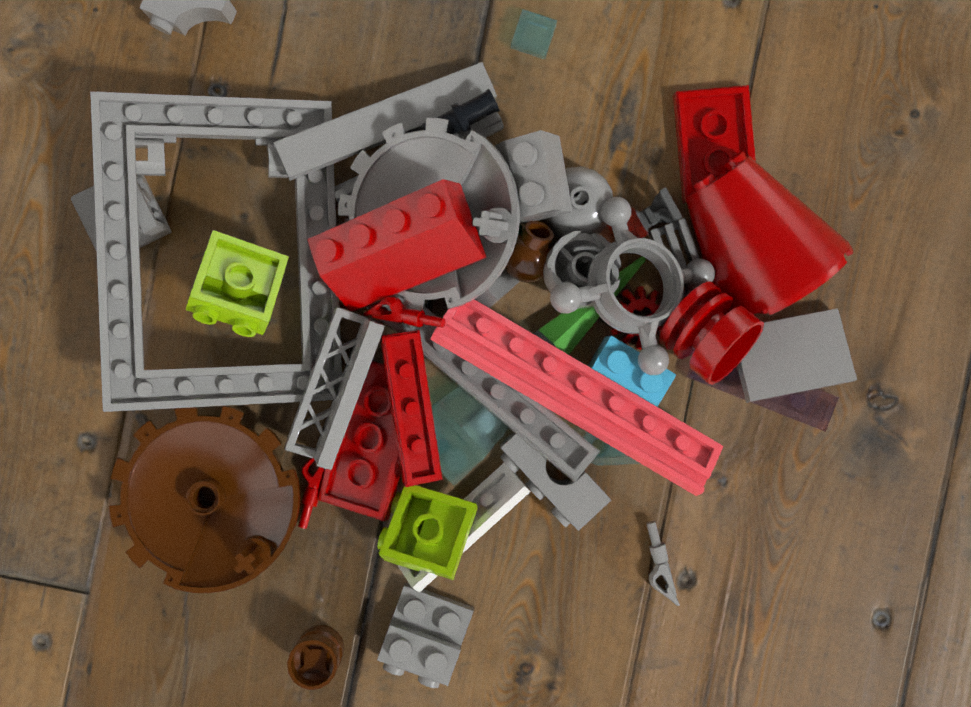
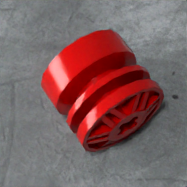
M708 281L692 290L678 304L665 322L659 335V342L665 348L673 349L674 355L679 359L692 355L689 368L708 384L713 385L726 377L750 352L763 331L764 322L743 306H738L729 312L733 298L726 293L721 294V289L711 281Z

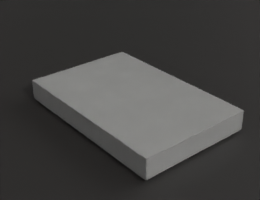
M838 308L764 322V328L759 339L750 352L737 365L746 403L857 380Z

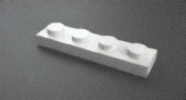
M505 463L463 499L476 503L478 506L463 553L531 492L516 473ZM397 565L410 586L419 593L438 576L423 570L418 572Z

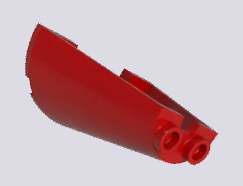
M743 151L724 162L723 165L726 169L716 178L713 173H709L692 185L695 191L685 197L702 258L709 261L715 270V277L712 283L721 289V294L726 293L733 298L729 312L738 306H743L753 315L756 313H769V315L779 312L827 282L847 263L844 255L846 254L848 257L853 254L852 246L843 236L749 155H745Z

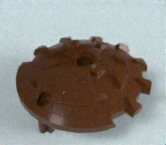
M222 406L221 415L214 416L198 415L197 407L174 408L177 420L159 429L149 420L133 434L141 444L132 455L130 461L117 458L110 479L121 481L122 485L120 504L109 506L112 526L114 528L125 524L127 532L134 543V546L125 553L139 568H142L149 560L155 566L167 572L163 584L176 590L191 593H215L236 588L264 572L279 557L288 544L299 515V478L294 468L283 471L281 463L273 451L282 443L271 429L266 428L259 435L248 426L240 423L245 413L244 411L230 406ZM204 486L214 491L216 497L214 504H209L202 498Z

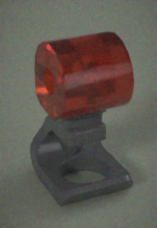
M665 187L655 196L650 207L648 206L640 212L635 210L634 207L631 208V217L627 222L628 230L637 238H644L649 235L648 228L658 223H674L681 219L682 215ZM606 225L615 240L612 227Z

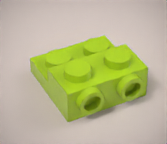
M213 230L190 293L186 311L193 312V318L203 324L212 325L217 321L233 325L232 330L241 336L253 337L256 333L263 335L273 312L289 256Z
M417 485L404 486L402 493L397 492L391 506L393 517L389 528L384 527L379 536L377 545L378 549H380L379 555L384 561L418 572L423 570L454 580L478 509L477 504Z

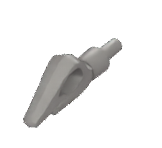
M649 521L646 523L652 543L649 549L655 563V567L649 575V582L655 590L667 597L676 606H680L668 563L666 545L660 541L656 522ZM660 575L666 581L665 590L656 582V578Z

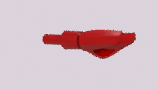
M395 296L383 298L363 313V316H372V318L392 322H403L404 324L422 327L425 324L443 328L446 323L445 318L426 315L423 310L405 308L401 300ZM384 304H387V305H389V307L391 308V310H388L386 307H382V306H383Z
M314 458L308 459L303 464L301 470L304 479L308 483L301 500L304 506L298 527L307 529L312 509L318 505L317 498L325 468L318 467L314 474L309 473L308 468L315 461Z

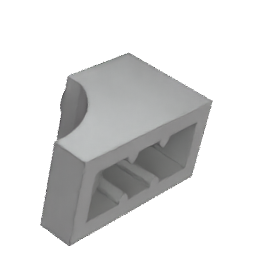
M143 0L139 7L151 19L149 24L155 29L168 35L175 31L186 36L191 27L201 22L221 21L232 24L237 13L230 0Z

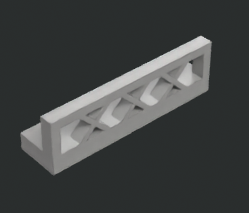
M335 306L284 445L285 450L314 458L317 466L332 470L385 326L382 323ZM342 317L361 323L356 338L344 344L341 343L336 333ZM335 340L338 347L330 350L332 342ZM352 347L351 353L348 358L345 350ZM341 352L346 363L344 372L328 379L323 369L327 358ZM320 375H322L325 382L317 385ZM340 382L335 393L332 385ZM328 388L333 397L331 407L315 415L310 404L314 394ZM307 410H309L312 417L304 420ZM326 418L322 429L319 421ZM315 423L320 432L316 448L296 443L300 430Z

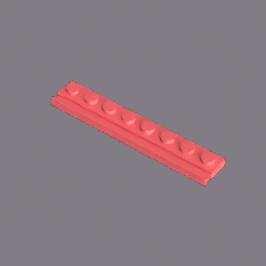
M475 299L462 306L447 310L443 316L446 320L445 326L443 328L437 327L430 340L693 495L698 496L704 492V485L712 474L724 447L723 445Z

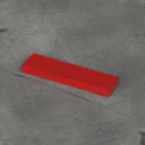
M416 329L381 335V348L403 485L410 487L443 480L420 330Z

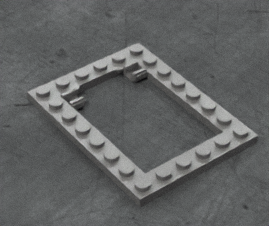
M90 91L103 412L301 402L335 306L339 307V298L319 276L307 239L336 227L334 164L295 179L302 364L144 370L137 175L166 176L164 143H176V138L255 140V145L267 146L268 178H288L273 142L332 120L331 101ZM136 148L148 149V161L136 160ZM339 323V326H338V329H337L336 333H337V335H338V337H339V339H340V341H341L340 323ZM333 340L330 350L338 347L335 340ZM341 352L327 358L323 369L328 379L342 374ZM320 375L317 385L325 382L322 375ZM340 382L332 385L335 393ZM326 388L314 394L311 401L333 400L329 389Z

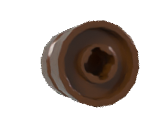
M326 625L312 626L304 631L290 652L287 662L288 674L294 683L301 688L315 690L321 689L331 682L342 661L345 650L344 641L339 632Z

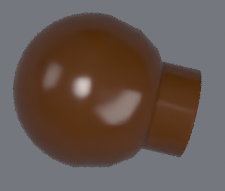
M538 221L526 223L523 232L517 236L513 253L505 267L511 277L526 283L535 282L544 277L543 268L548 252L552 248L551 241L554 237V233L549 226Z

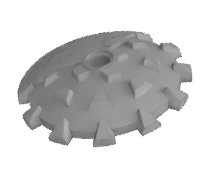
M426 118V130L405 134L403 123L393 125L383 131L382 134L387 142L385 145L379 148L371 157L362 150L355 158L350 168L359 175L352 194L341 193L338 209L339 216H349V220H352L442 179L461 184L473 217V226H476L487 258L398 293L404 296L403 305L405 308L423 311L425 300L445 298L447 308L450 309L462 306L483 294L505 269L517 241L520 223V203L517 187L508 164L500 152L484 136L473 130L470 131L466 140L446 133L449 120L441 118Z

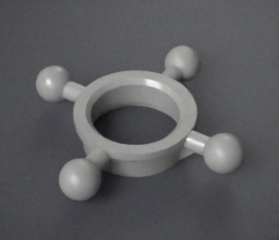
M611 197L603 203L601 217L607 225L612 227L616 242L603 248L593 259L588 273V286L578 288L570 282L559 283L553 288L550 301L553 308L563 314L572 313L579 308L581 303L591 301L598 315L609 326L624 333L639 334L642 350L638 355V365L648 375H659L667 369L669 355L663 347L657 344L655 336L657 328L669 318L670 314L680 303L684 284L688 283L696 288L702 283L712 282L715 277V270L713 265L705 259L692 260L685 269H681L674 255L665 246L651 239L637 238L628 230L627 222L631 217L630 204L622 197ZM620 254H639L651 261L659 271L663 281V299L659 308L651 316L635 315L623 308L616 299L611 288L610 272L615 259Z

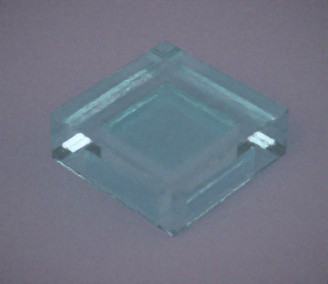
M522 9L511 43V49L546 59L558 20Z

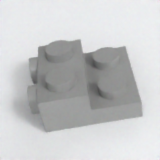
M405 582L377 661L383 662V669L391 674L401 676L405 671L419 675L418 681L427 687L438 688L440 683L448 686L474 612V607L425 589L419 593L410 584Z

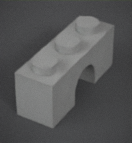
M515 432L511 433L500 444L501 449L504 451L500 458L514 473L519 469L525 473L530 479L526 486L539 500L546 496L554 504L555 507L551 512L563 526L567 527L571 523L579 531L611 501L607 494L585 471L575 482L570 478L566 480L551 478L546 472L547 459Z

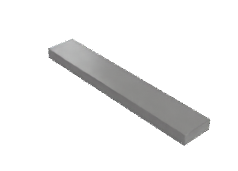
M481 62L273 143L289 181L357 155L362 150L367 151L387 143L382 132L393 125L403 123L405 134L423 129L422 124L426 123V118H436L452 109L451 105L456 102L461 105L485 92L487 89H490L495 99L497 94Z

